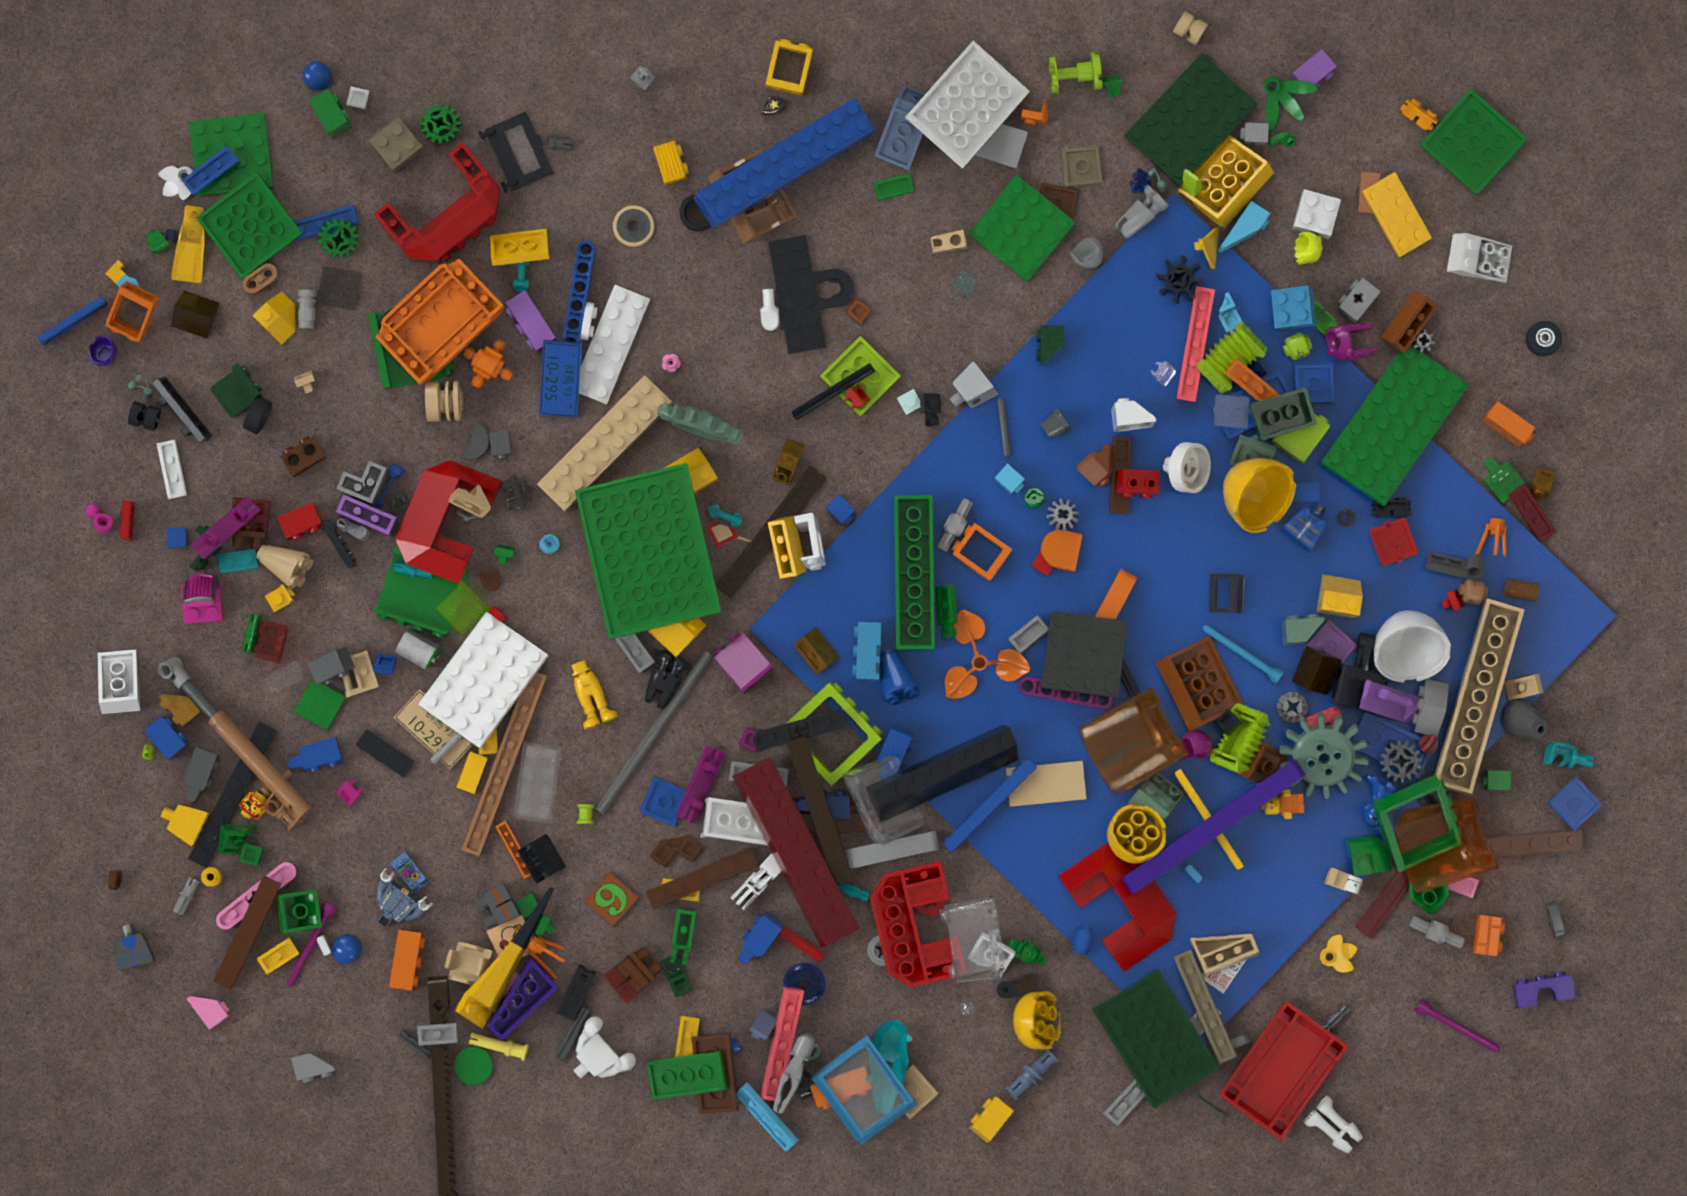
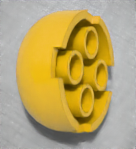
M1130 804L1118 810L1111 819L1107 829L1108 843L1111 850L1120 859L1134 864L1145 863L1156 856L1164 847L1166 842V826L1162 817L1152 808L1146 805ZM1145 814L1150 815L1154 819L1155 824L1146 818Z
M1030 992L1024 995L1015 1007L1013 1014L1014 1030L1019 1041L1028 1048L1035 1050L1052 1049L1054 1041L1059 1040L1061 1034L1060 1012L1058 1013L1059 1025L1056 1030L1052 1024H1045L1044 1022L1054 1021L1057 1017L1055 1007L1057 998L1051 992Z

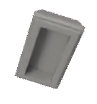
M1037 615L1008 640L1021 654L1048 632L1049 628Z

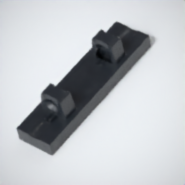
M166 377L158 378L152 383L162 395L157 400L160 407L169 404L186 425L180 431L184 437L192 433L201 443L213 436Z

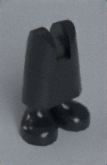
M658 650L657 657L660 660L658 668L654 667L646 690L645 702L650 704L655 697L656 691L660 692L662 695L659 698L657 707L663 709L681 681V678L678 677L679 673L682 670L690 669L691 663L675 657L669 673L667 668L674 656Z

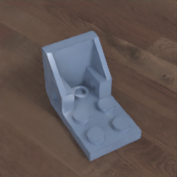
M906 85L902 87L888 117L874 154L875 157L910 170L923 133L905 117L926 93Z

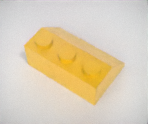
M699 447L665 467L687 463L694 494L718 481V477Z
M698 618L649 630L648 632L677 657L703 631L706 624Z

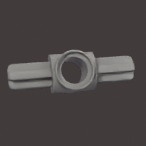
M642 65L630 77L636 86L647 90L656 78L648 68H644Z
M963 499L956 513L949 515L943 526L945 533L937 546L940 550L947 552L954 538L961 536L968 523L965 518L973 505L971 501Z
M1415 916L1410 921V927L1425 933L1426 939L1435 941L1437 944L1441 945L1445 942L1459 949L1464 944L1465 939L1449 932V927L1434 920L1429 923Z

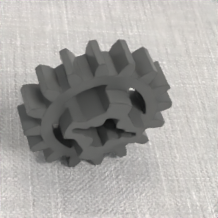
M1398 740L1396 746L1392 742L1389 743L1390 749L1384 747L1383 750L1386 753L1380 754L1383 761L1379 762V765H1384L1381 771L1388 772L1386 778L1393 776L1394 782L1398 778H1400L1401 782H1404L1405 777L1411 780V774L1415 776L1418 774L1415 769L1421 768L1417 762L1421 761L1422 758H1417L1416 756L1420 752L1413 751L1415 745L1408 747V741L1401 745L1400 740ZM1403 749L1407 750L1412 757H1408ZM1395 750L1393 758L1388 759L1390 753ZM1399 756H1401V759L1409 760L1403 763L1402 767H1400L1399 763H1392V761L1399 759ZM1409 764H1413L1412 768L1406 773V767ZM1389 766H1393L1398 774L1394 773Z

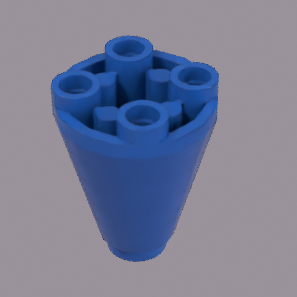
M895 649L883 651L880 654L884 701L890 702L891 705H897L902 702V699L919 696V683Z

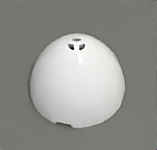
M1413 610L1400 611L1388 618L1378 631L1374 646V661L1378 671L1390 680L1402 683L1405 680L1413 679L1422 681L1437 674L1450 659L1451 644L1443 628L1430 616Z

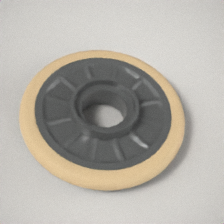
M631 205L624 207L614 218L613 232L616 238L626 246H641L648 242L654 233V219L650 212L641 206ZM631 221H636L639 223V228L636 231H631L628 228V224Z

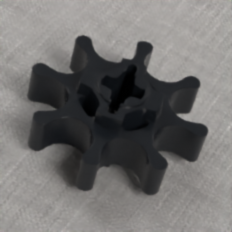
M1184 255L1181 256V262L1177 266H1172L1171 262L1166 259L1165 263L1169 266L1168 273L1165 275L1156 274L1158 280H1166L1167 282L1166 286L1159 290L1160 294L1165 296L1167 292L1173 291L1175 293L1173 301L1176 304H1179V297L1183 293H1188L1190 298L1194 300L1196 297L1191 292L1192 286L1195 284L1204 285L1202 279H1194V273L1200 270L1201 266L1195 263L1193 267L1187 268L1185 266L1187 258ZM1179 277L1182 278V282L1178 281Z

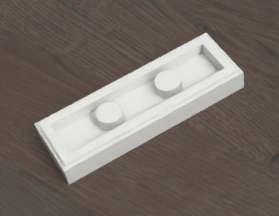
M176 440L157 443L168 500L188 496Z

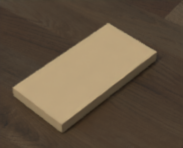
M1083 761L1036 765L1037 768L1009 796V806L1085 800L1086 789ZM1016 767L1006 768V776L1010 777Z

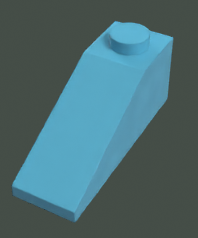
M1251 201L1220 246L1218 252L1222 253L1256 235L1260 229L1264 231L1270 222L1267 219L1270 213Z

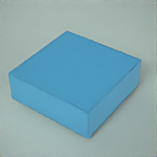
M1187 865L1183 869L1196 884L1203 879L1192 865Z

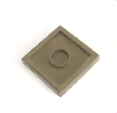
M1099 145L1061 149L1065 187L1103 184Z

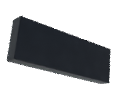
M367 729L356 744V746L402 777L406 775L415 762Z

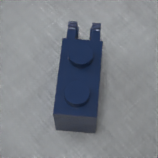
M824 789L833 819H850V792H846L844 789L827 792ZM799 796L796 799L797 809L810 811L805 796Z

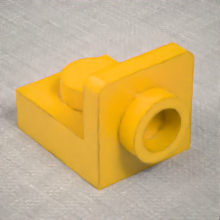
M282 584L279 588L267 594L265 598L274 613L294 602L293 596L295 594L291 588Z

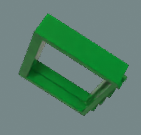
M1436 775L1372 803L1391 861L1398 872L1462 844L1459 836L1462 832L1459 826L1455 824L1457 817L1454 811L1451 810L1452 802L1445 793L1447 787L1444 781H1440ZM1435 791L1448 833L1404 853H1400L1387 812Z

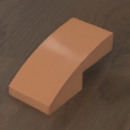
M1361 172L1358 213L1373 214L1361 191L1379 181L1380 173Z

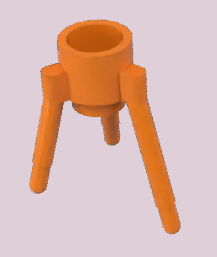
M1491 518L1490 524L1486 523L1485 531L1475 554H1480L1490 531V535L1495 536L1494 555H1497L1499 536L1502 535L1503 556H1507V527H1505V520Z
M534 935L526 947L529 950L528 954L554 980H557V976L537 954L541 955L544 951L564 963L565 959L545 948V944L561 950H565V947L545 940L541 936L536 937Z

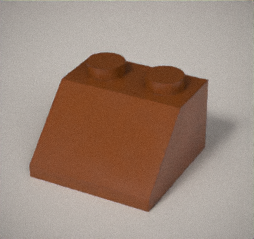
M1262 742L1263 745H1257L1260 751L1254 752L1256 757L1250 758L1252 763H1247L1250 768L1249 771L1234 773L1255 784H1259L1281 768L1280 764L1285 762L1288 756L1280 754V751Z

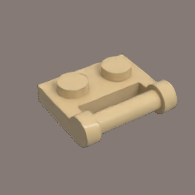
M368 651L351 655L355 665L353 671L358 688L353 689L349 675L343 677L346 698L379 687Z

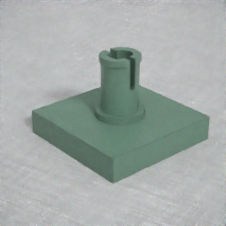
M1240 434L1229 464L1235 466L1242 461L1254 458L1273 459L1277 447L1264 443L1263 440H1257V435L1249 438Z

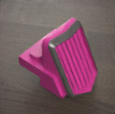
M198 573L187 578L184 584H181L184 624L223 620L220 580L217 581L214 576L204 573Z

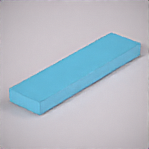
M748 1082L737 1091V1098L785 1152L799 1141Z

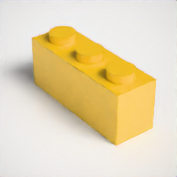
M794 516L777 518L768 522L779 577H793L807 572L806 566L801 561V558L804 556Z

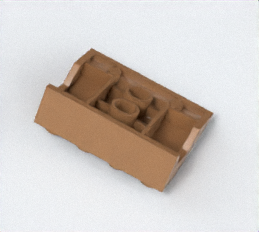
M762 150L741 159L729 167L717 169L708 177L710 183L715 182L763 153ZM783 189L778 191L779 194L775 193L731 220L743 244L753 241L798 217ZM784 205L787 206V208H788V210H789L791 216L789 215V213H788V211H787V209H786V207H785Z

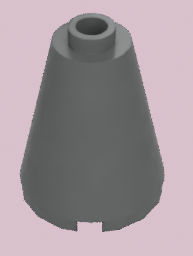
M1517 699L1505 707L1502 724L1503 728L1510 735L1515 737L1542 738L1548 732L1547 722L1532 702Z

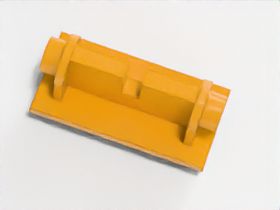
M1408 98L1405 101L1408 105L1403 104L1400 108L1402 114L1411 121L1417 115L1419 119L1416 124L1425 131L1431 132L1434 128L1432 123L1437 124L1439 121L1436 118L1437 115L1429 109L1427 111L1421 107L1422 104L1415 98H1412V100Z

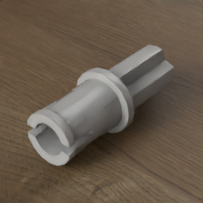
M188 877L183 891L179 892L181 895L173 909L175 913L184 915L190 901L194 899L192 897L200 883L199 881Z

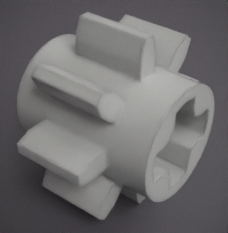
M1424 329L1422 334L1419 333L1413 341L1415 342L1413 349H1420V353L1423 352V349H1426L1428 352L1431 351L1429 345L1435 344L1434 341H1431V337L1434 334H1427L1426 329ZM1422 337H1425V341H1428L1424 346L1419 341Z

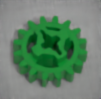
M441 103L438 104L437 108L432 104V110L426 108L427 115H421V118L424 120V122H419V125L424 127L421 132L422 134L427 133L425 136L426 140L432 138V144L436 140L440 145H442L444 140L449 144V138L455 140L454 133H460L457 127L461 126V122L456 121L460 116L459 114L454 115L456 110L454 108L449 110L450 106L448 104L445 108L442 107ZM440 112L439 115L432 116L433 114ZM448 115L451 116L453 125L447 121ZM441 120H443V123L445 125H441L440 128H438L435 122H441ZM428 124L434 127L433 133L429 131ZM446 131L449 132L448 134L441 136V133H444Z
M334 216L332 222L326 219L327 225L321 224L323 231H318V235L321 237L317 239L318 243H322L320 249L326 248V255L331 252L333 258L336 257V254L343 258V253L349 256L350 249L356 250L353 244L359 243V240L356 239L359 236V232H354L356 225L350 226V219L344 222V217H341L339 221ZM344 227L350 232L351 236L346 234ZM340 231L341 238H339L336 244L335 237H337ZM326 239L332 243V247L328 245Z
M1011 938L1007 945L1016 951L1015 957L1030 965H1033L1035 961L1044 966L1048 960L1047 957L1039 953L1041 948L1025 939L1020 943Z

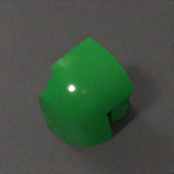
M1375 836L1345 839L1348 858H1351L1354 876L1391 871L1388 850L1381 839Z

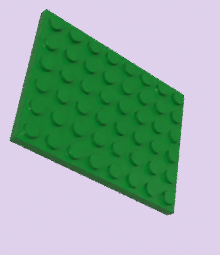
M687 463L575 490L609 640L722 613Z

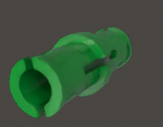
M250 614L247 630L244 631L246 635L242 649L243 652L254 654L256 639L260 635L258 633L262 618L260 615Z

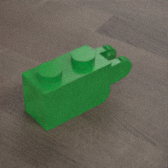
M677 909L670 963H675L677 948L685 949L682 965H687L697 912Z

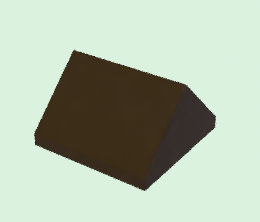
M183 291L174 306L171 327L207 339L220 303Z
M1306 645L1292 682L1308 691L1328 695L1342 659Z

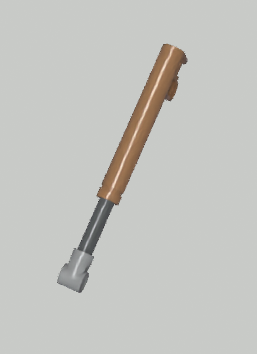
M171 657L160 663L158 666L160 676L164 679H170L179 690L182 689L209 718V725L215 729L220 737L272 792L264 804L265 812L269 816H275L278 820H282L288 827L287 831L289 833L297 828L311 812L312 807L238 726L227 717V714L223 710L218 711L191 681L192 678L183 669L181 659Z

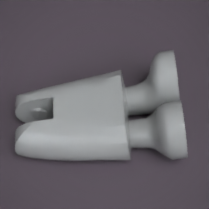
M1148 184L1144 187L1145 201L1142 203L1137 200L1115 224V228L1126 238L1133 236L1153 220L1157 213L1169 207L1163 198Z

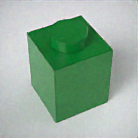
M1485 771V775H1482V786H1485V790H1511V771Z

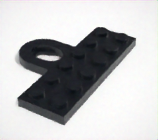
M806 235L769 241L788 354L826 348L820 310L843 306L851 299L854 291L851 277L840 269L812 272ZM822 281H829L831 283H838L840 285V292L834 294L831 298H821L816 292V287Z

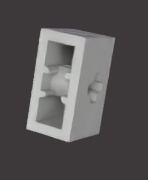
M1363 277L1360 281L1356 279L1349 288L1352 290L1348 296L1344 294L1338 301L1340 306L1337 310L1354 323L1358 321L1381 292ZM1359 295L1361 297V302L1355 303L1354 297H1357Z

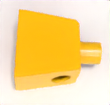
M178 804L175 811L165 807L161 818L170 821L167 830L190 846L195 847L210 813Z

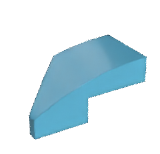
M1229 292L1225 294L1218 316L1227 335L1230 334V330L1235 331L1234 326L1242 321Z

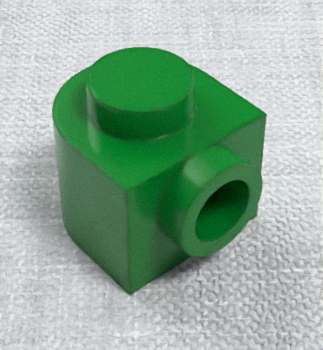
M153 229L145 235L149 242L147 247L153 254L155 252L160 254L171 246L160 230L155 231Z

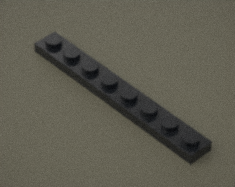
M259 722L250 741L264 755L277 730ZM241 758L188 858L205 868L219 843L221 824H229L254 776L253 771Z

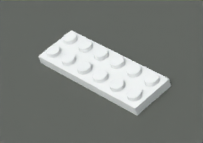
M614 285L581 365L579 394L606 405L608 404L650 298Z

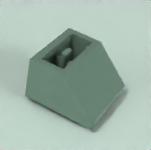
M1310 614L1303 619H1300L1299 615L1286 617V620L1281 622L1283 645L1305 643L1324 622V617H1319V614Z
M1154 769L1128 803L1139 806L1146 805L1156 811L1164 820L1185 793ZM1145 814L1146 818L1155 824L1154 819L1150 815Z

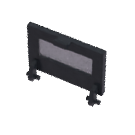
M526 111L485 129L484 133L478 131L482 143L486 141L485 137L488 136L508 183L501 182L505 193L508 192L507 188H511L514 191L553 174L542 148L543 142L540 136L536 135Z

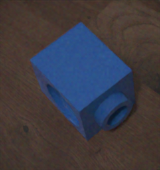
M840 494L825 507L841 525L844 522L846 524L850 523L855 517L853 515L855 509Z

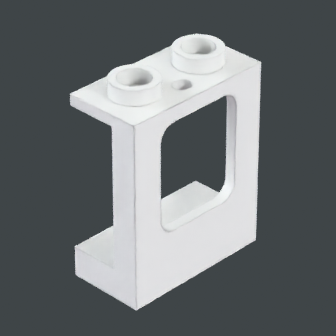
M814 513L794 516L795 524L801 532L809 531L813 551L812 556L802 557L801 561L807 569L812 571L822 568L821 566H826L819 521Z

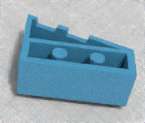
M858 622V626H854V638H857V645H853V657H857L856 665L852 666V676H856V681H879L881 623Z

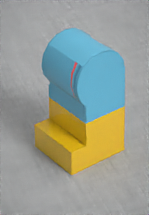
M119 260L105 273L119 287L128 281L141 288L140 283L136 279L129 277L123 272L126 266Z

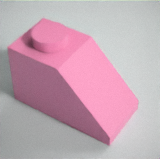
M195 996L186 998L209 1030L230 1016L228 1013L230 1008L224 1001L220 1002L216 999Z

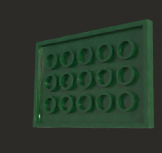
M1201 53L1124 134V137L1176 185L1181 187L1184 170L1188 169L1194 173L1255 109L1258 103Z
M1159 969L1092 1009L1153 1109L1220 1068Z

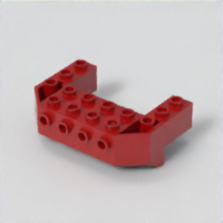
M463 142L448 155L469 181L470 190L419 231L415 227L410 229L389 202L374 213L376 219L411 262L445 263L452 257L450 254L455 250H462L467 245L465 242L470 238H477L481 234L480 230L485 226L488 228L496 222L500 188Z

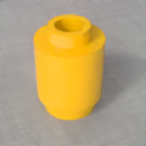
M209 867L202 872L201 880L206 886L216 887L222 882L223 874L218 868ZM210 873L214 875V879L212 881L208 880V875Z

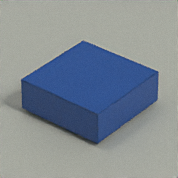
M186 527L167 528V548L187 547Z
M378 653L373 672L392 675L397 657Z

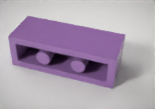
M525 290L505 302L508 306L505 310L510 318H516L518 322L516 327L521 335L525 333L529 338L526 342L531 350L536 349L539 352L543 349L544 340H557Z
M344 494L336 510V513L390 537L398 522V518Z

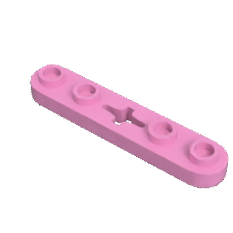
M284 862L266 876L281 883L280 890L296 877L297 869L292 863ZM261 880L217 915L216 923L218 927L224 930L231 929L243 920L250 905L248 901L254 896L252 892H256Z

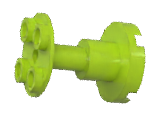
M1098 51L1090 52V62L1076 63V67L1057 69L1055 56L1049 57L1052 93H1059L1058 80L1077 78L1078 82L1092 81L1094 90L1102 89V80H1100L1102 71Z

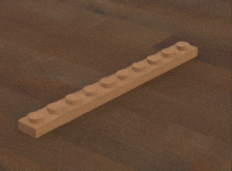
M537 672L518 697L461 849L465 852L479 857L482 853L547 679L546 675Z

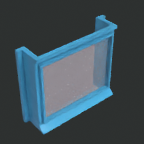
M868 1035L812 1075V1080L860 1145L867 1142L917 1105L914 1098L904 1088Z

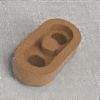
M272 264L260 266L244 278L242 283L244 290L252 295L259 293L276 281L278 271ZM266 271L272 272L271 277L265 276ZM251 282H256L255 288H250Z

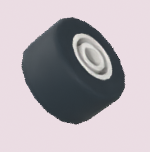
M1550 321L1535 323L1526 334V345L1537 356L1553 354L1562 342L1560 329Z

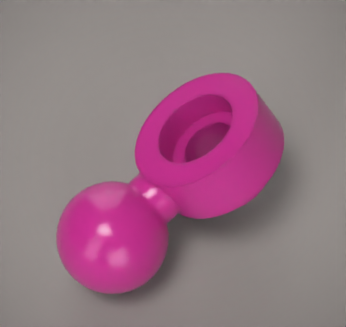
M96 503L88 504L85 513L89 518H94L93 527L95 531L102 534L110 532L113 527L112 517L108 514H100L101 509Z

